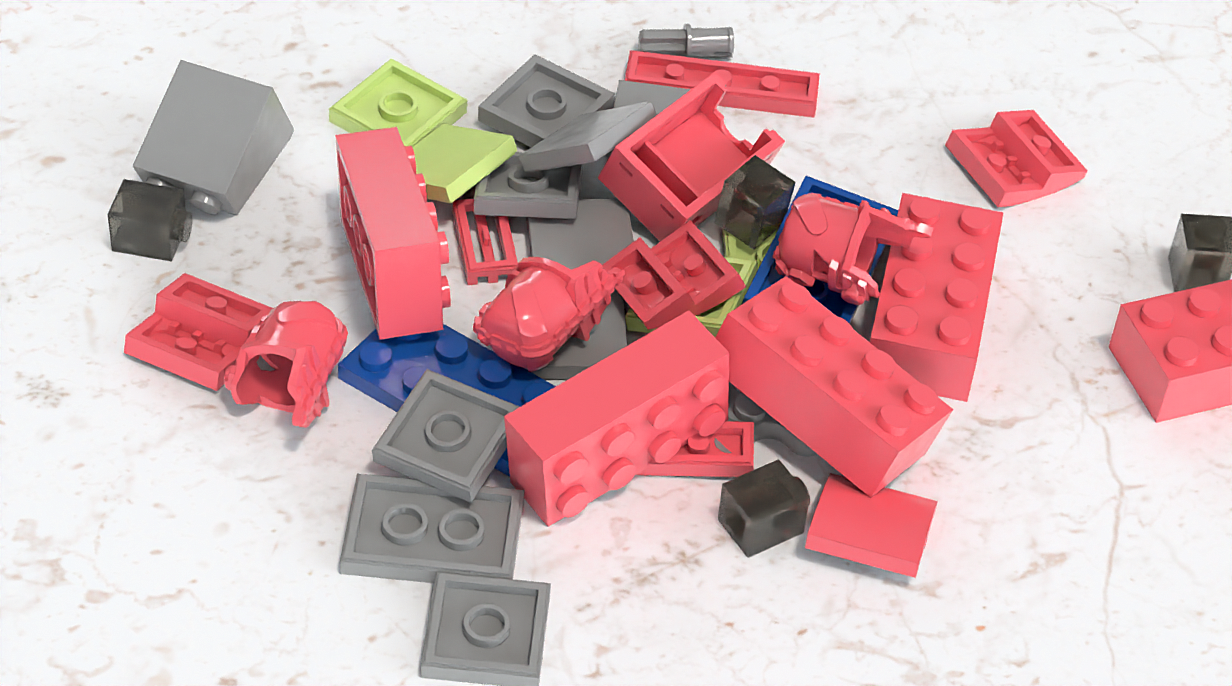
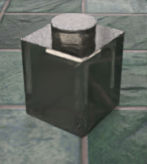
M754 155L724 181L714 223L755 250L779 229L788 211L796 182Z
M123 179L107 214L112 251L171 262L180 242L186 243L188 241L193 222L192 213L186 211L184 189Z
M1180 215L1168 255L1174 292L1230 280L1232 275L1231 216Z
M778 459L722 484L718 520L746 557L749 558L804 533L808 507L810 505V495L804 482L797 476L793 477Z

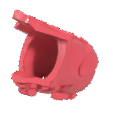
M805 194L792 202L791 211L786 218L784 228L778 239L779 245L776 246V250L773 253V258L776 260L775 269L779 275L787 276L801 286L812 287L815 280L826 282L830 291L841 293V298L844 301L854 305H862L865 301H870L871 296L879 298L880 295L878 284L869 275L878 244L909 248L914 237L930 238L934 228L923 223H916L906 217L899 218L891 215L886 208L878 210L870 207L869 203L865 200H861L860 206L848 202L844 203L834 198L822 197L821 194Z
M523 258L507 277L505 289L492 302L484 304L479 310V316H475L473 331L477 334V338L481 343L486 346L490 345L500 358L516 367L526 368L528 372L537 371L548 366L553 361V355L570 337L579 338L584 341L589 340V333L595 324L598 325L600 323L602 313L611 302V294L614 291L615 285L618 286L624 279L625 271L614 267L606 272L601 263L594 260L571 270L558 262L546 258Z
M288 301L273 308L268 315L259 320L260 325L254 326L250 336L241 346L235 364L227 367L224 375V385L231 391L236 404L259 403L266 407L293 413V426L308 428L317 416H321L323 407L329 406L330 401L326 386L328 375L331 374L334 366L339 362L343 354L348 331L342 321L335 317L334 313L317 301ZM260 355L275 370H261L257 364Z

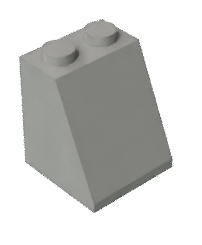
M180 60L132 167L143 181L144 189L154 196L171 200L175 195L190 200L194 207L206 213L218 214L222 210L238 215L291 139L294 128L273 87Z

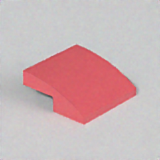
M1034 110L997 112L990 127L952 130L945 144L997 207L1022 204L1056 193L1083 179L1088 171Z
M691 220L651 249L640 237L602 264L606 272L614 267L625 271L624 279L618 286L615 285L614 289L648 330L659 328L687 311L697 316L746 288L739 273Z
M184 273L156 294L155 312L125 335L124 353L217 391L224 385V375L227 367L235 364L239 350L250 336L254 326L260 325L259 320L268 315L273 308Z
M830 473L817 504L807 534L805 548L916 578L938 501L886 487L870 498L846 477Z

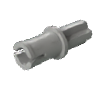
M684 24L683 29H643L639 32L638 50L684 57L732 58L734 53V32L732 27L691 28L690 24Z

